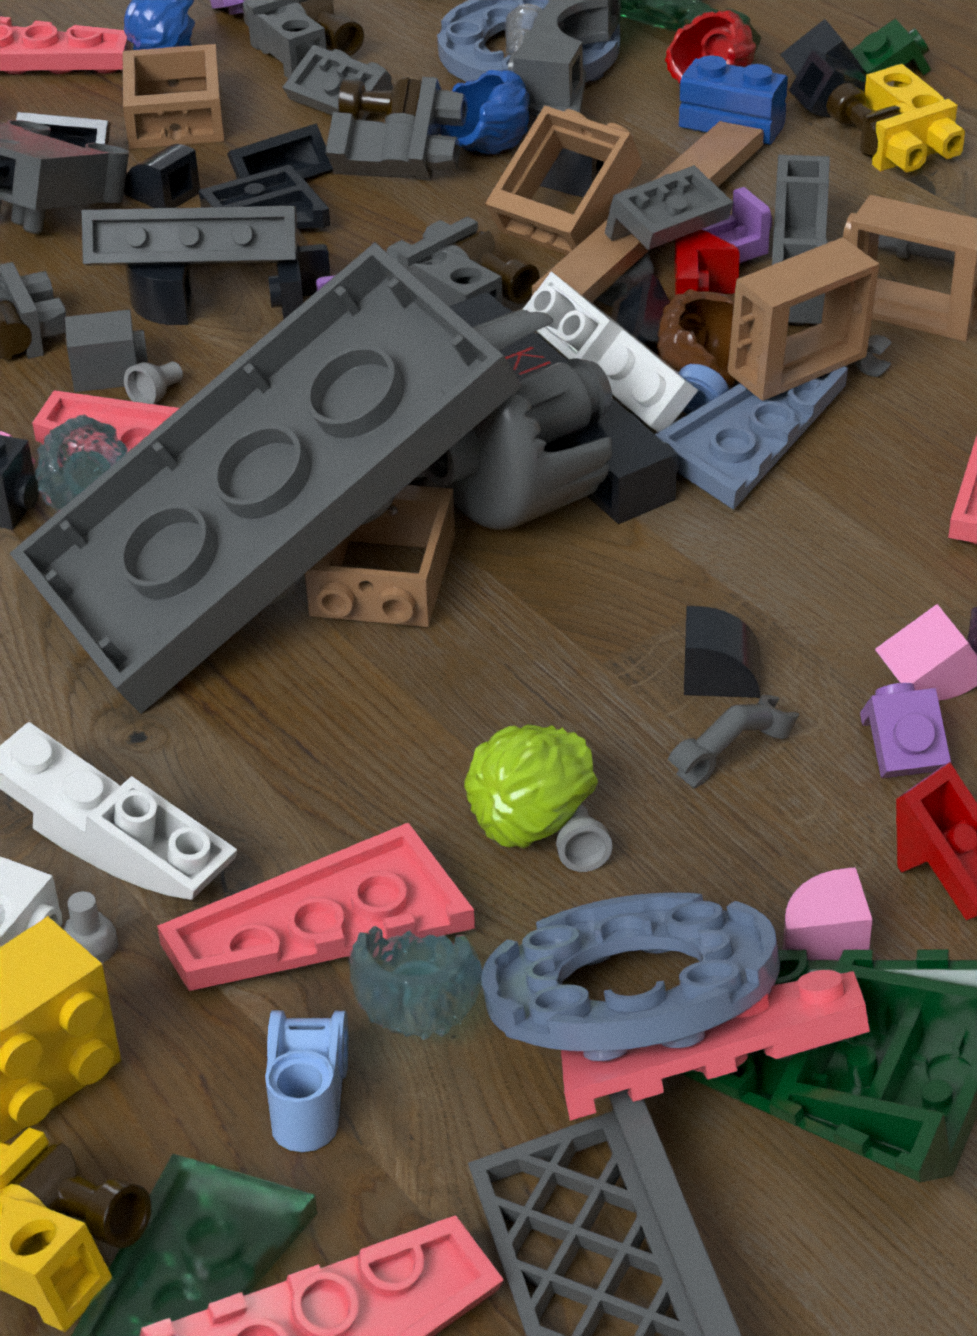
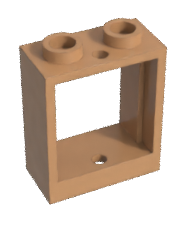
M216 44L123 51V110L129 149L224 141L221 86ZM170 79L179 80L176 84H171L168 82V80ZM174 123L179 124L180 129L172 130L170 125Z
M544 105L485 202V205L500 232L568 255L608 220L613 195L628 188L642 164V159L633 141V136L624 127L615 123L604 125L588 120L584 115L572 109H566L563 112ZM562 148L605 162L574 214L532 200Z
M869 195L859 211L849 215L845 224L843 238L875 261H877L879 234L955 252L950 295L877 278L872 319L966 342L977 325V218Z
M841 237L736 279L727 373L760 400L764 401L865 358L867 355L879 263ZM825 293L822 322L787 337L790 307Z
M407 485L395 495L391 504L397 510L387 509L372 522L360 525L305 573L309 616L429 627L455 538L453 489ZM350 541L426 548L419 573L341 567Z

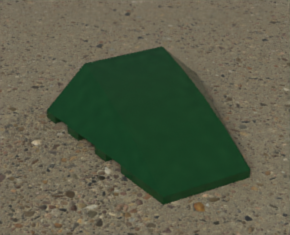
M917 949L916 960H874L873 950H844L839 960H808L807 950H778L780 971L774 985L798 981L801 976L818 970H832L840 974L854 971L866 1005L870 1032L779 1059L766 1055L763 1049L748 1053L746 1061L737 1067L736 1072L709 1080L702 1072L695 1070L680 1073L723 1095L793 1124L920 1183L953 1176L977 1118V960H950L949 949Z

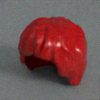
M731 10L718 11L717 13L707 12L694 18L691 24L685 25L676 31L674 39L666 51L665 62L672 78L676 79L680 84L682 75L695 58L700 59L704 56L713 55L724 58L726 64L740 67L751 65L754 60L756 44L753 42L750 26L743 24L738 14Z

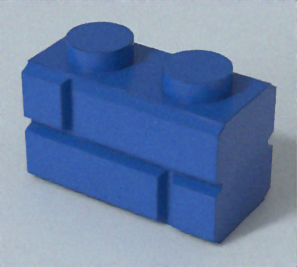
M710 55L700 59L695 58L680 80L681 105L679 107V127L708 132L719 121L763 129V144L771 145L785 124V99L787 97L788 76L772 73V69L763 64H751L746 67L726 64V60L719 56Z

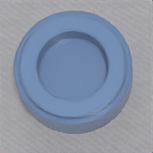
M688 364L682 367L678 373L698 389L682 410L686 414L692 413L729 390L724 378L707 366Z

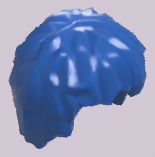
M132 0L125 12L124 32L127 40L133 43V50L192 46L190 38L195 27V21L188 15V9L192 6L194 0Z
M488 70L486 73L481 74L477 80L467 81L465 84H455L452 91L465 94L468 103L466 123L464 126L441 125L440 128L442 136L458 137L460 147L467 151H478L482 154H499L503 150L514 148L527 132L530 117L528 111L529 93L519 75L511 70Z

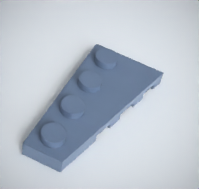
M845 366L764 401L760 400L742 384H738L655 435L663 442L668 443L677 453L679 462L678 473L734 510L846 386L848 368Z

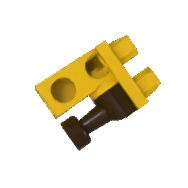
M903 64L867 74L865 93L853 83H844L835 88L827 100V113L834 120L843 125L853 123L862 132L860 150L863 155H874L872 157V165L880 172L898 166L908 173L920 169L929 155L939 153L947 160L961 155L963 151L965 131L955 123L958 105L950 99L945 100L937 91ZM894 81L893 87L886 84Z
M30 1127L12 1144L0 1142V1291L35 1306L44 1323L66 1332L114 1281L92 1236L96 1240L116 1248H126L137 1242L144 1234L152 1212L151 1198L147 1190L140 1185L119 1178L107 1180L98 1186L83 1177L70 1149L61 1142L59 1145L52 1144L49 1146L45 1133ZM72 1217L84 1219L86 1221V1224L84 1222L73 1219Z

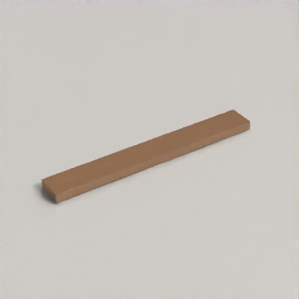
M719 121L653 180L695 165L708 179L719 187L763 146L764 130ZM606 220L532 285V296L550 272H553L592 303L649 250L633 234L611 241L605 235Z

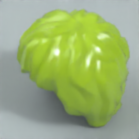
M527 724L522 728L508 726L497 731L491 736L489 741L480 744L475 749L473 760L464 781V789L467 791V800L471 804V812L476 815L478 825L485 830L488 838L496 840L505 847L518 846L525 849L534 841L558 832L572 818L580 804L595 791L598 779L593 772L591 749L586 746V741L582 737H579L575 732L567 733L563 727L556 729L553 725L545 728Z

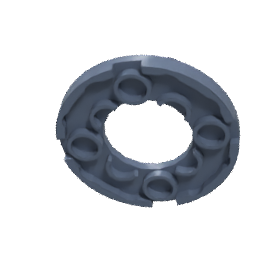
M468 0L449 11L441 20V31L437 34L440 61L450 74L466 82L477 80L481 74L486 73L488 70H508L511 55L504 58V52L501 50L490 52L485 47V43L489 37L502 30H511L520 26H533L539 10H544L549 0ZM619 24L609 41L582 45L583 70L586 71V82L603 77L604 72L616 61L620 52Z
M650 893L601 900L574 907L537 921V929L528 933L523 938L521 945L518 946L517 941L507 939L495 949L485 962L481 981L488 1015L492 1022L505 1033L506 1037L545 1048L583 1051L584 1057L589 1060L606 1061L618 1058L625 1054L628 1049L656 1044H662L669 1048H684L699 1043L704 1039L706 1030L735 1018L755 1005L767 993L768 995L770 994L771 988L779 975L780 959L775 929L769 919L757 909L734 901L727 906V911H725L717 903L703 901L702 894ZM642 950L647 953L679 951L700 961L683 969L679 974L680 985L668 991L665 989L664 981L656 982V986L653 989L639 995H618L610 989L604 991L605 1002L590 1000L589 993L584 987L562 985L563 981L578 968L584 965L601 963L610 958L611 955L626 951Z

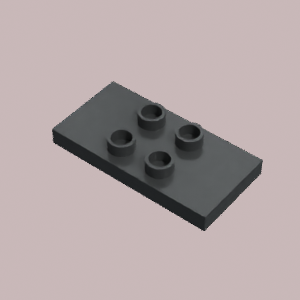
M374 242L9 554L112 685L142 714L266 606L286 598L296 588L303 574L360 525L367 524L380 517L390 507L396 494L523 385L500 351Z

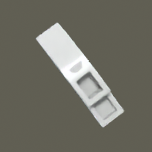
M550 272L523 308V310L529 312H544L553 318V322L550 325L537 330V332L568 359L579 358L596 362L605 372L612 394L657 432L672 425L698 391V389L679 375L674 368L553 272Z
M30 722L26 723L0 745V789L33 812V829L64 850L116 878L164 895L192 900L236 858V848L131 776L120 786Z

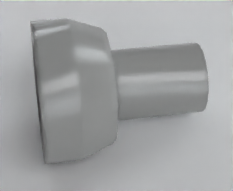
M173 361L160 367L142 362L126 370L124 386L129 398L133 402L157 404L167 393L168 386L182 380L183 371L179 364Z
M580 804L572 818L559 830L556 846L559 858L567 868L573 871L587 872L599 868L609 859L612 852V841L606 827L590 817L587 808Z
M86 891L74 893L67 901L70 919L66 921L63 930L97 960L104 963L115 954L118 948L116 928L101 912H98L96 899L93 894Z

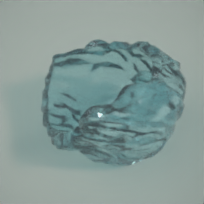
M84 414L68 419L63 424L50 430L49 434L44 437V443L40 444L37 449L39 457L35 478L38 481V492L42 494L47 506L53 507L57 512L60 511L128 453L126 445L118 440L117 430L113 426Z
M373 926L368 932L359 933L357 941L353 944L349 954L350 982L353 985L358 1005L366 1011L370 1023H377L394 1034H404L406 1037L417 1035L423 1040L430 1038L434 1032L440 1037L446 1036L451 1027L462 1023L463 1018L475 1004L477 996L482 989L481 963L477 952L465 935H456L455 943H452L444 935L436 937L429 934L421 938L411 931H407L402 936H391L386 940L383 938L382 930L377 926Z

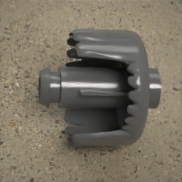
M517 310L472 328L498 351H501L529 334L550 325L553 322V318L544 312ZM572 358L566 364L557 363L519 378L523 385L440 456L424 472L440 488L453 489L454 505L466 517L483 527L495 530L518 527L591 495L598 488L599 484L606 479L609 471V465L606 463L612 458L613 453L610 437L558 452H545L543 450L546 444L586 428L589 422H598L610 408L612 403L611 386L605 372L596 362Z

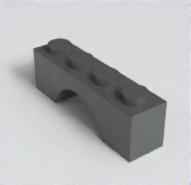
M549 0L544 10H539L535 24L530 31L525 32L521 46L516 53L511 54L508 63V70L519 75L529 93V103L571 107L583 86L582 45L610 40L621 21V0Z
M778 155L772 265L827 243L826 225L830 156ZM825 293L790 307L788 324L795 326L806 323L820 324L822 322Z

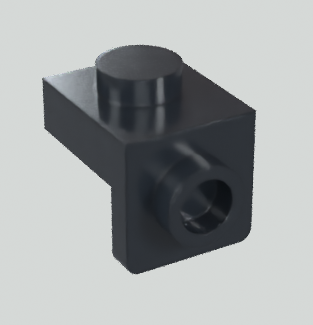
M327 245L298 246V262L277 263L278 275L268 276L271 308L282 307L283 320L303 304V296H312L317 292L316 281L318 278L331 276Z
M0 435V527L13 530L27 510L35 506L40 493V480L34 473L29 441Z

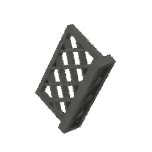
M295 206L82 210L83 264L86 266L298 262L297 247L308 246L307 240L297 228V209Z
M627 1089L610 1094L608 1096L613 1110L611 1112L468 1163L526 1336H565L542 1327L539 1323L554 1293L588 1306L572 1336H592L604 1313L638 1325L639 1327L634 1336H654L655 1333L664 1336H741L644 1099L633 1102L628 1095ZM607 1141L612 1156L598 1180L567 1169L577 1151ZM519 1172L540 1178L525 1206L495 1196L491 1183ZM620 1176L625 1189L615 1186ZM557 1185L589 1196L573 1224L541 1213ZM605 1202L636 1214V1219L623 1243L590 1231ZM504 1219L515 1222L509 1233ZM531 1229L563 1240L547 1270L518 1260L516 1257ZM644 1239L651 1253L639 1249ZM580 1247L613 1259L597 1290L564 1277ZM630 1266L659 1276L662 1280V1284L648 1309L614 1296ZM525 1282L537 1286L532 1298ZM670 1304L677 1320L664 1316Z

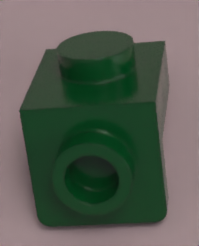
M896 18L878 31L866 36L860 44L850 50L863 68L865 75L899 64L905 65L909 61L912 62L923 76L931 71L923 56L930 51L926 42L915 28L907 32Z

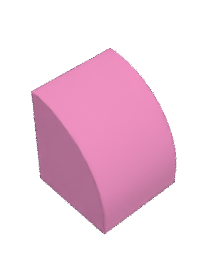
M938 604L875 649L900 683H912L915 690L936 688L938 701L957 697L977 686V655Z
M856 867L832 870L819 874L803 883L794 892L786 908L783 950H807L808 960H839L844 950H869L873 919Z

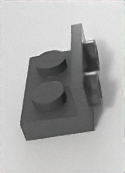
M313 45L282 88L289 99L333 115V112L339 113V91L344 79L362 81L366 91H389L393 89V85L391 83V75L379 64L374 62L365 64L352 59L341 50L334 49L330 51ZM365 111L363 117L359 120L365 121L370 112Z
M693 165L613 195L605 235L611 241L633 234L649 250L729 219L734 202Z

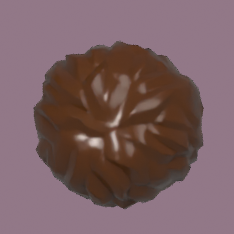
M688 289L683 294L675 295L670 303L663 308V315L659 320L660 327L657 332L659 338L657 343L659 357L678 373L682 367L688 364L707 366L719 373L728 385H734V382L737 380L727 373L734 300L724 294L697 292L693 289Z

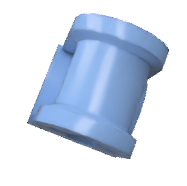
M272 1010L270 1013L267 1041L268 1060L265 1080L272 1136L279 1145L290 1151H315L327 1145L336 1135L342 1080L346 1077L348 1066L349 1037L346 1011H334L331 1018H287L283 1010Z

